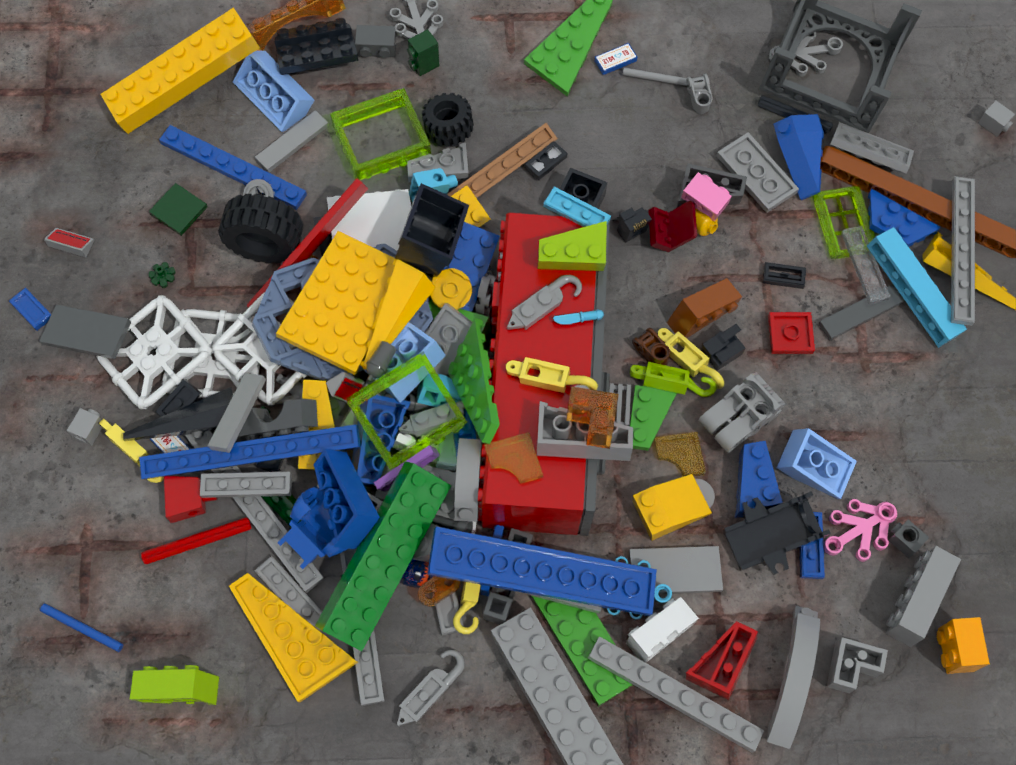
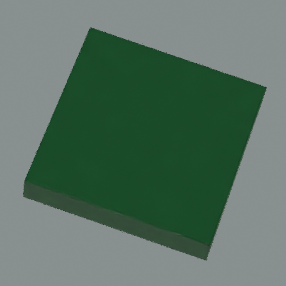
M175 183L151 208L149 213L182 236L208 206L198 197Z

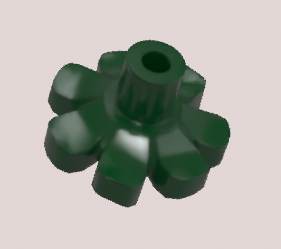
M163 262L162 265L155 264L153 266L154 271L149 272V278L152 279L151 282L154 286L160 283L162 288H166L168 286L167 281L172 283L175 280L173 275L176 274L174 267L169 268L167 262Z

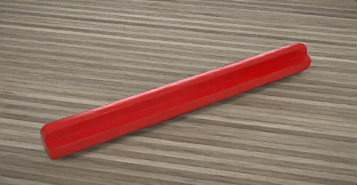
M245 517L143 551L141 558L144 564H150L251 529V523Z

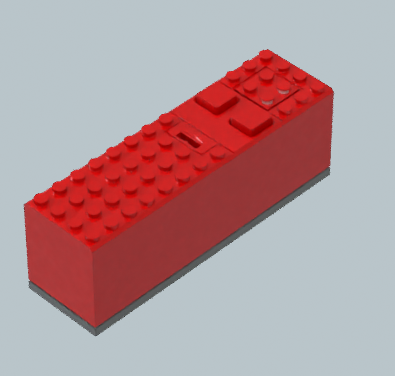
M507 213L506 221L501 220L497 282H494L492 299V334H496V339L491 338L490 352L495 353L494 359L489 360L492 376L489 379V385L494 387L492 403L497 405L500 425L491 443L482 444V466H480V488L478 490V521H482L483 528L495 529L496 525L504 526V530H511L513 528L527 532L577 535L579 533L581 536L589 535L595 513L598 459L537 456L539 405L541 401L548 403V406L554 408L563 407L568 409L569 412L579 415L584 413L591 415V418L600 420L610 221L607 224L604 271L538 269L539 240L582 228L579 224L563 216ZM564 275H573L580 280L582 290L577 297L573 295L576 291V285L570 282L566 283L560 288L563 300L557 308L526 330L524 328L507 329L512 317V310L543 287L550 285ZM602 310L604 313L603 318L600 320H589L583 323L580 321L573 324H559L553 320L554 316L580 314V311ZM525 357L568 366L570 367V375L590 377L597 382L598 388L596 391L591 392L588 409L583 412H576L570 407L569 401L573 387L581 384L566 385L565 393L521 384L519 377L507 373L506 364L511 360L524 363ZM530 368L527 375L538 377L540 370Z

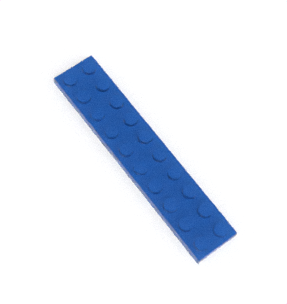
M435 527L427 575L650 616L653 615L657 569Z

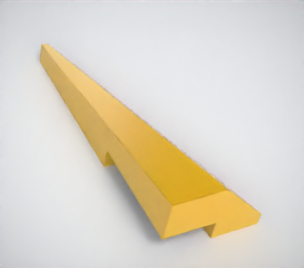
M937 232L922 255L923 262L951 276L952 244L942 238L943 235ZM975 263V289L1016 310V298L1008 293L1005 287H1000L991 280L993 277Z
M399 259L393 261L394 270L392 276L387 279V284H389L387 292L381 298L372 326V329H374L372 339L366 345L368 351L365 361H361L360 364L364 370H366V362L372 357L381 341L391 344L436 288L423 272Z

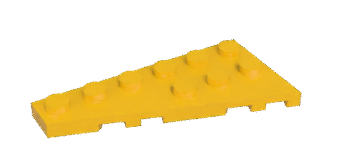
M247 573L229 585V588L297 702H302L358 663L352 656L251 574Z

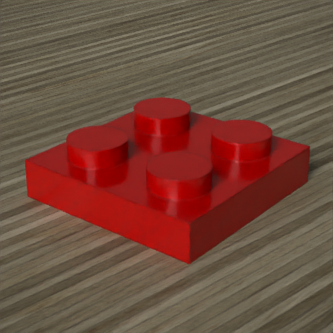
M769 312L771 354H813L815 352L811 312Z

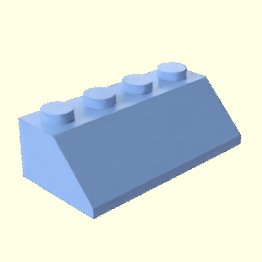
M256 50L248 55L233 80V83L281 132L286 131L305 117L314 102V99L289 74L281 75L279 64L266 51Z

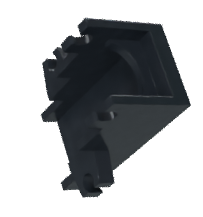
M812 491L766 510L758 497L752 499L755 503V508L753 509L748 507L747 501L742 503L745 520L723 529L740 571L763 562L773 575L779 573L775 569V565L778 563L783 566V571L789 569L786 557L787 552L831 534L829 529L822 532L808 502V499L813 496Z

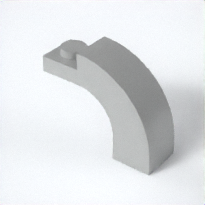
M459 438L454 521L477 522L481 439Z

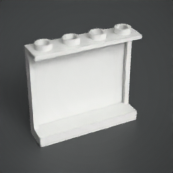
M408 189L364 194L331 231L332 240L337 231H340L371 247H376L378 244H387L397 251L399 248L398 242L411 209ZM341 196L327 197L328 210Z

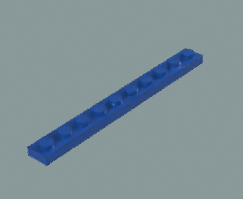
M355 424L236 442L230 453L202 447L139 457L141 479H151L319 454L324 449L339 451L359 448L361 446L358 425Z

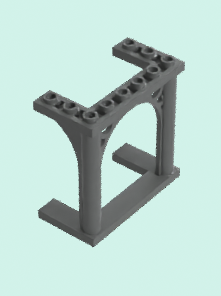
M797 0L793 8L792 18L780 46H777L759 89L869 133L890 98L891 92L885 90V86L896 57L918 21L922 10L903 3L891 27L887 28L819 0ZM812 19H814V20H816V21H819V22H821L822 24H821V25H817L816 23L813 22ZM835 30L852 36L865 47L871 58L872 72L858 108L785 79L796 56L797 48L806 36L816 31ZM869 42L877 44L879 47H873Z

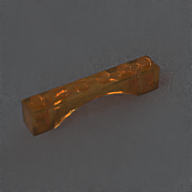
M291 0L285 6L273 9L269 14L254 19L246 27L260 47L257 51H263L271 37L287 23L310 15L331 17L346 8L343 0Z

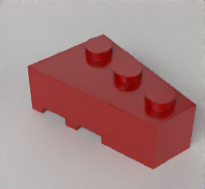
M736 621L716 644L686 672V680L729 700L757 640L758 631Z

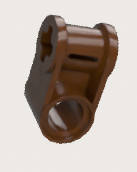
M647 328L646 332L640 337L632 339L635 349L648 362L661 365L668 364L670 349L652 328ZM661 354L664 358H657L655 355Z

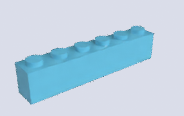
M894 227L876 236L867 245V248L938 348L967 330L963 324L951 323L950 303L944 298L937 285L934 284Z

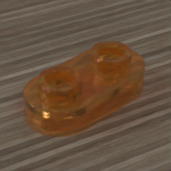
M434 576L419 588V600L427 607L435 606L456 592L460 586V581L450 579L453 581V584L446 586L445 581L448 578ZM428 592H432L434 594V597L428 599L426 598V594Z

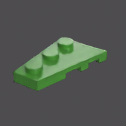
M635 385L630 427H633V449L649 451L677 393Z

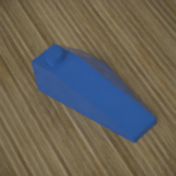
M791 115L774 123L777 139L794 184L799 188L798 195L800 199L804 200L820 193L822 171L820 169V161L823 154L821 145L824 132L819 115Z

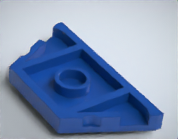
M873 189L869 192V229L879 235L894 227L907 246L910 247L915 242H920L927 236L936 234L940 229V226Z

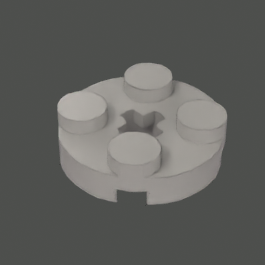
M484 274L477 296L480 303L476 304L477 314L490 317L494 282L497 281L496 276Z

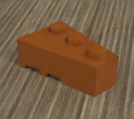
M726 278L682 299L667 321V324L675 334L679 331L684 337L688 338L727 312L732 313L738 308L737 303L742 296Z

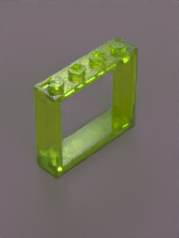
M404 88L330 113L333 128L356 179H369L373 175L386 173L390 169L406 166L409 160L431 154L428 138ZM405 107L420 139V143L358 164L343 127Z
M424 351L347 398V404L390 470L396 468L427 446L442 443L446 439V435L451 432L454 434L458 433L460 429L465 427L464 424L467 423L465 416ZM425 366L456 417L392 456L359 405L420 367Z

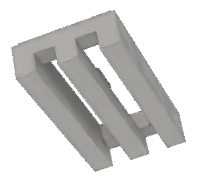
M610 383L609 421L629 426L631 385L623 386V384L614 385V383ZM614 391H618L616 421H612ZM622 391L626 392L624 422H621Z

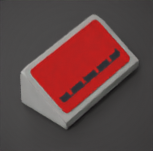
M55 228L46 236L44 241L49 247L87 257L94 239Z
M342 372L328 380L326 384L332 397L351 404L356 399L365 382L355 376Z

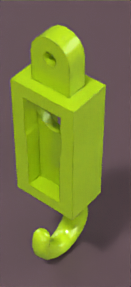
M648 362L647 367L633 365L629 372L630 376L644 380L643 386L685 395L687 388L701 397H709L717 390V385L711 378H701V382L710 385L709 389L704 390L698 387L689 377V370Z

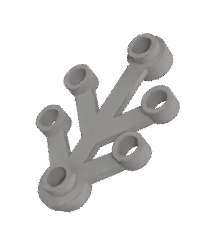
M402 0L403 4L409 7L412 19L401 14L399 8H392L390 10L391 20L401 22L395 25L396 35L410 39L423 32L424 26L430 17L438 11V2L436 0H429L427 2V9L421 17L416 6L417 0ZM438 14L432 17V25L428 29L432 35L436 33L438 28L443 26V17ZM405 25L415 29L417 34L406 30Z
M816 32L810 34L812 37L806 36L800 42L795 57L813 66L816 73L822 74L827 67L826 62L810 55L826 52L830 55H836L840 53L843 42L837 37H832L825 45L806 47L809 42L814 41L816 37ZM777 46L772 48L769 52L770 61L772 60V57L775 53ZM793 60L791 68L795 69L796 75L800 77L805 76L808 66Z

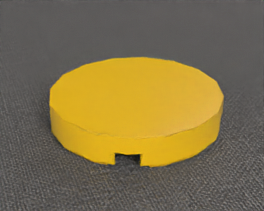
M449 268L442 270L437 277L434 276L431 282L436 288L430 294V297L439 309H442L445 303H449L456 310H459L469 302L472 294V285L468 276L462 271Z

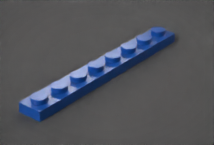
M169 125L159 139L162 145L244 185L255 179L265 180L271 184L272 190L275 192L274 199L285 202V205H290L295 210L299 208L307 196L306 190L172 125Z

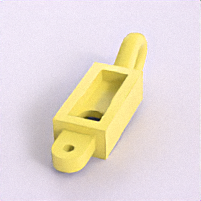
M661 328L658 331L657 335L670 349L669 357L684 370H689L693 378L700 372L712 377L711 379L715 381L717 389L724 387V379L719 372L707 366L709 357L679 331L675 335L666 328ZM678 343L684 350L678 352L673 346Z
M525 357L524 363L511 360L506 364L507 373L519 377L521 384L565 393L566 385H585L591 392L596 391L598 388L597 382L590 377L570 375V367L527 357ZM530 368L540 370L538 377L527 374Z
M105 419L99 422V425L107 431L105 434L109 440L140 467L139 457L149 456L148 452L135 440L124 441L123 433L125 431L116 423L111 426ZM164 477L151 478L147 480L150 482L158 483L162 482L164 480Z
M463 583L460 602L463 605L453 618L454 628L459 633L470 634L478 627L479 619L477 617L473 618V624L470 627H463L460 619L466 611L473 606L475 607L478 603L480 584Z

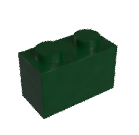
M428 29L408 39L407 52L410 59L408 64L412 71H416L419 76H422L440 66L438 42Z

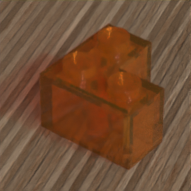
M571 387L566 420L589 424L586 445L610 449L619 394Z

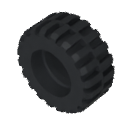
M261 194L237 195L225 205L218 234L222 243L229 250H233V253L237 255H242L243 258L270 264L272 262L281 263L299 245L303 231V221L299 213L294 211L293 207L285 205V202L281 200L277 201L273 197H265Z

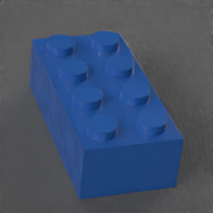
M466 222L463 224L452 261L443 270L455 268L468 276L472 285V294L469 302L461 309L472 312L477 300L482 277L487 273L500 236Z

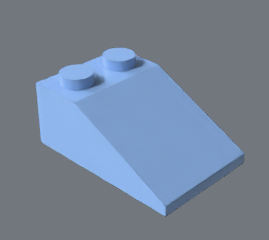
M806 428L792 431L777 468L801 483L834 498L841 499L857 461L811 429Z

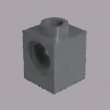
M908 519L904 524L898 522L890 531L893 535L888 541L906 557L910 558L929 537ZM903 533L909 535L911 542L903 538Z

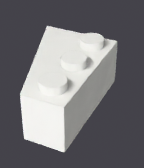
M681 597L676 601L673 598L663 606V611L658 614L656 612L653 613V615L645 620L646 623L640 628L637 626L628 634L629 638L626 644L638 659L647 663L697 622L699 618Z

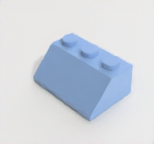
M410 322L407 323L391 343L397 351L387 368V373L380 378L373 377L388 394L400 403L446 356L434 339Z

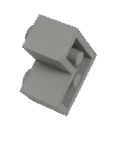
M840 638L835 642L827 687L851 693L857 689L859 673L873 677L883 674L888 650L847 638Z

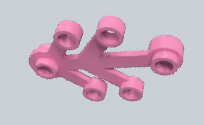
M852 499L847 504V510L852 514H856L859 511L872 514L873 516L868 519L843 514L839 510L833 511L829 516L832 524L839 525L840 523H845L856 527L840 537L830 536L823 544L825 552L832 556L837 555L842 551L843 545L862 534L860 548L856 551V558L861 562L867 561L871 556L869 549L872 528L878 523L879 534L874 540L873 545L877 550H884L889 544L887 539L889 524L897 517V510L891 503L882 502L874 506L861 503L857 499ZM852 503L857 505V510L851 507ZM883 510L888 513V517L883 516ZM834 514H837L840 517L839 521L833 518ZM878 540H882L884 546H880ZM829 544H833L836 549L831 550ZM860 551H864L867 557L863 558L860 555Z

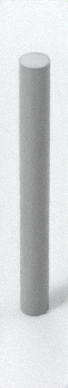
M625 67L623 70L624 76L687 86L686 78Z

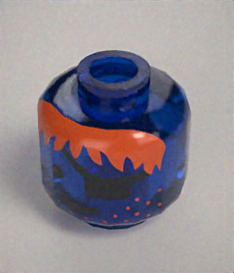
M412 559L401 578L402 584L419 589L424 588L426 583H430L433 577L432 575H427L429 563Z

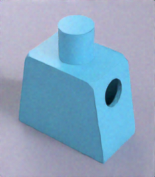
M441 168L413 173L409 196L413 203L421 183L447 195L450 188L458 186L457 178L455 175L446 177Z

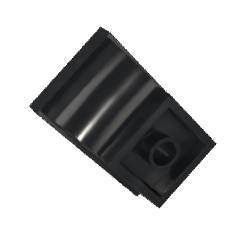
M421 183L399 239V248L395 259H399L427 275L437 277L444 267L449 266L452 261L469 205Z

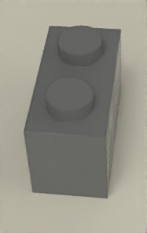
M357 25L355 46L358 56L395 57V26Z

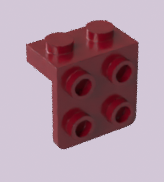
M688 201L670 212L657 207H652L648 210L649 216L652 219L649 224L650 244L652 247L669 253L697 237L696 211L693 201Z

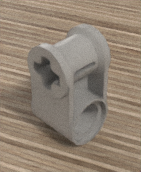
M705 73L700 77H687V90L690 94L694 111L699 114L707 113L713 100L708 75ZM698 100H705L707 104H700Z

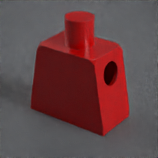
M164 476L165 514L170 523L206 513L205 502L218 500V497L202 498L200 496L201 478Z

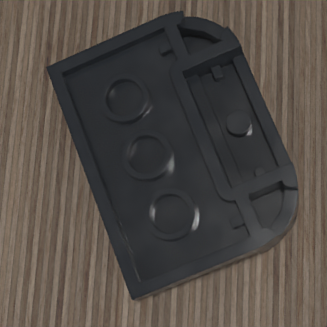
M337 18L329 22L320 21L312 25H299L290 29L281 28L277 30V35L274 39L281 75L359 61L351 26L346 23L344 18Z

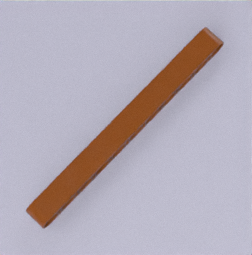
M831 146L823 147L820 161L821 172L867 193L873 189L927 220L952 231L951 200ZM975 212V242L1009 258H1016V230Z

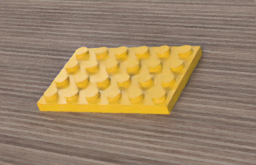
M337 231L277 330L276 337L355 375L361 366V361L366 357L368 351L366 345L372 339L374 332L372 326L381 298L386 295L389 285L387 284V279L392 276L394 270L392 264L395 258Z

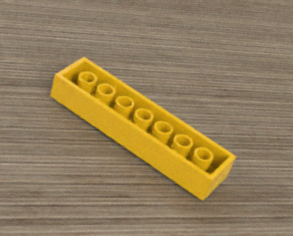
M233 7L100 95L117 124L129 134L260 47Z

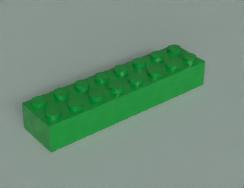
M404 462L377 512L380 517L358 546L315 624L317 628L360 651L364 649L452 485L414 463Z

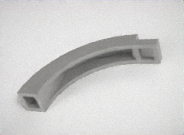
M795 605L786 669L778 699L768 724L767 742L788 749L791 748L805 707L818 648L820 619L818 618V612L809 608Z

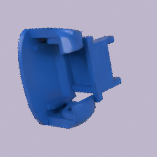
M312 487L301 493L290 514L293 520H291L289 525L292 528L277 542L280 546L287 542L304 560L300 565L302 569L312 563L318 556L323 557L327 555L330 558L347 550V548L333 546L332 539L335 538L334 531L329 529L327 521L330 519L328 509H324V491L320 490L319 487Z

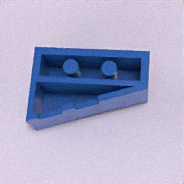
M766 441L744 444L739 453L735 518L744 517L742 503L747 501L749 508H755V503L752 499L758 497L766 510L783 503Z

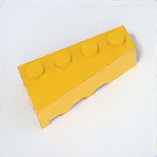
M303 380L302 399L317 401L318 427L309 428V431L335 428L326 381ZM321 453L299 456L298 469L315 470L314 463Z

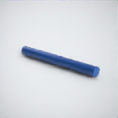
M46 603L40 608V612L117 652H120L124 644Z

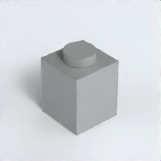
M995 101L985 111L978 124L997 137L1002 131L1006 133L1013 125L1011 120L1015 113L998 101Z
M80 408L68 427L67 432L74 439L92 446L102 430V427L99 425V422L102 420L100 418L101 415L92 409L86 411Z

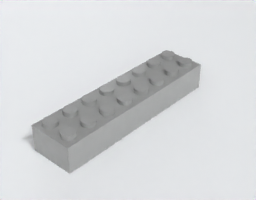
M530 607L492 629V639L565 765H623L532 608Z

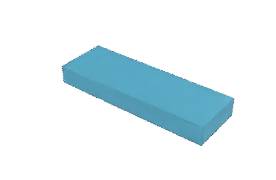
M555 186L543 206L582 227L607 221L608 224L611 219V215Z

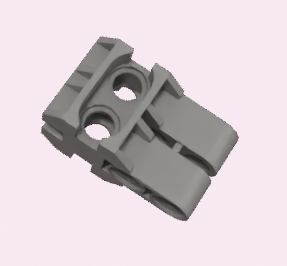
M755 372L746 377L741 385L737 384L722 400L706 411L698 421L711 435L723 428L714 439L729 453L747 438L758 433L765 424L768 425L780 414L785 403Z

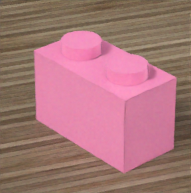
M698 172L683 190L681 198L686 202L693 201L697 210L715 221L729 204L732 196L727 189L714 184L709 176Z

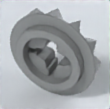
M262 179L250 181L243 192V196L245 194L256 195L259 193V190L260 193L266 194L264 195L265 197L270 196L273 198L275 194L271 184Z

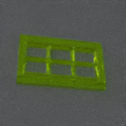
M852 186L820 191V193L813 195L812 197L831 259L871 254L867 245L875 238L874 231L869 229L870 219L860 187ZM850 195L854 209L844 211L840 197ZM836 197L840 212L829 213L825 199ZM856 213L860 228L849 229L845 215ZM841 215L846 230L835 231L831 217ZM862 232L866 246L855 247L851 233ZM847 234L851 248L840 250L836 235Z

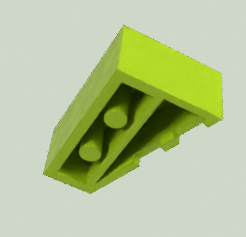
M607 221L540 239L538 269L604 271L606 265Z
M186 665L184 669H178L176 666H164V670L145 666L143 670L133 671L130 700L141 703L172 704V702H186V704H194V702L208 703V705H216L219 676L200 671L199 666Z

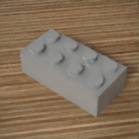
M938 546L933 547L930 551L926 550L923 556L917 558L913 566L916 568L914 575H910L904 586L907 587L905 594H901L895 604L898 608L895 614L892 613L886 622V625L889 626L886 631L887 635L909 647L925 639L961 561L960 558Z

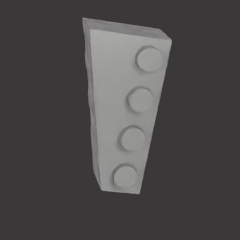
M540 401L537 456L630 461L633 450V427L605 419L602 421L591 418V415L584 413L579 415L569 412L566 408H554L548 406V403Z

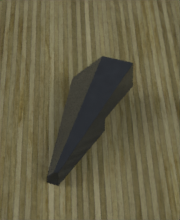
M232 387L123 433V440L132 441L179 436L198 431L216 430L233 397Z

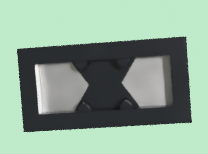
M553 141L525 164V169L539 181L565 160L568 153Z

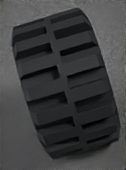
M442 93L440 96H434V99L430 98L427 101L428 104L423 106L422 120L427 138L432 143L437 142L438 146L445 145V147H450V145L456 146L459 142L463 143L465 138L471 136L470 133L473 132L474 123L471 106L466 98H462L459 94L456 96L455 93Z

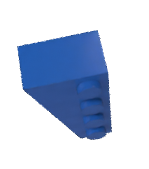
M367 394L361 397L357 423L361 447L353 449L352 464L364 486H375L374 482L380 479L388 460L387 457L390 449L396 440V434L403 423V417L411 403L410 401L403 400L400 403L394 398Z
M324 449L314 463V469L319 489L324 491V509H328L330 519L327 521L330 530L334 531L335 538L332 539L333 546L357 549L380 517L347 452Z

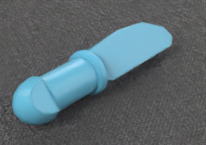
M602 310L580 311V314L554 316L553 320L559 324H573L580 321L583 323L589 320H600L603 318L604 313Z

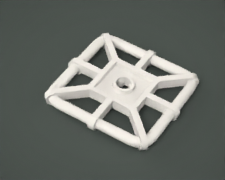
M264 292L243 314L240 313L237 316L238 319L217 339L211 349L216 359L235 376V380L240 383L244 373L249 374L258 364L263 366L267 370L266 393L261 389L258 398L268 405H275L301 378H305L307 375L296 371L274 393L275 371L281 365L270 362L252 323L249 321L258 311L265 294ZM288 297L289 301L293 306L294 302ZM243 325H246L253 332L244 343L225 344ZM288 343L291 350L298 348ZM246 351L253 358L240 370L223 353Z
M159 295L129 319L131 324L128 331L131 329L138 339L128 348H120L116 357H129L133 364L122 373H119L108 358L96 356L100 364L112 377V382L119 386L139 409H147L175 385H179L182 382L181 380L201 365L212 353L208 342L193 326V321L189 317H185L165 295ZM157 308L154 326L142 335L135 325ZM166 308L179 322V326L168 335L163 330ZM187 331L200 347L178 348L174 341ZM157 348V349L155 350V351H156V355H154V356H153L152 354L149 355V353H150L151 350ZM181 356H197L176 374L169 367ZM139 370L144 375L140 397L127 383V380ZM165 370L171 378L150 395L153 379Z
M197 309L181 310L185 317L219 320L216 334L201 333L193 323V326L208 342L210 348L224 333L226 321L235 322L239 315L227 313L226 310H221L220 312ZM252 316L249 319L251 323L253 322L255 316ZM177 319L175 320L174 329L179 326ZM248 328L238 336H232L225 344L242 343L253 332ZM181 336L174 341L178 348ZM196 342L195 348H199L200 346ZM239 351L223 353L235 365L237 362L248 363L253 358L250 355L238 354ZM185 356V357H193V358H192V360H193V359L196 358L197 356ZM208 356L201 365L184 378L188 380L194 375L207 376L204 390L198 389L202 393L198 398L203 399L220 392L212 391L215 377L230 379L236 388L239 385L235 380V376L217 359L213 360L212 356ZM175 362L169 366L172 370L174 369ZM260 364L250 374L259 375ZM165 370L162 385L171 378ZM175 385L167 393L171 394L178 385Z

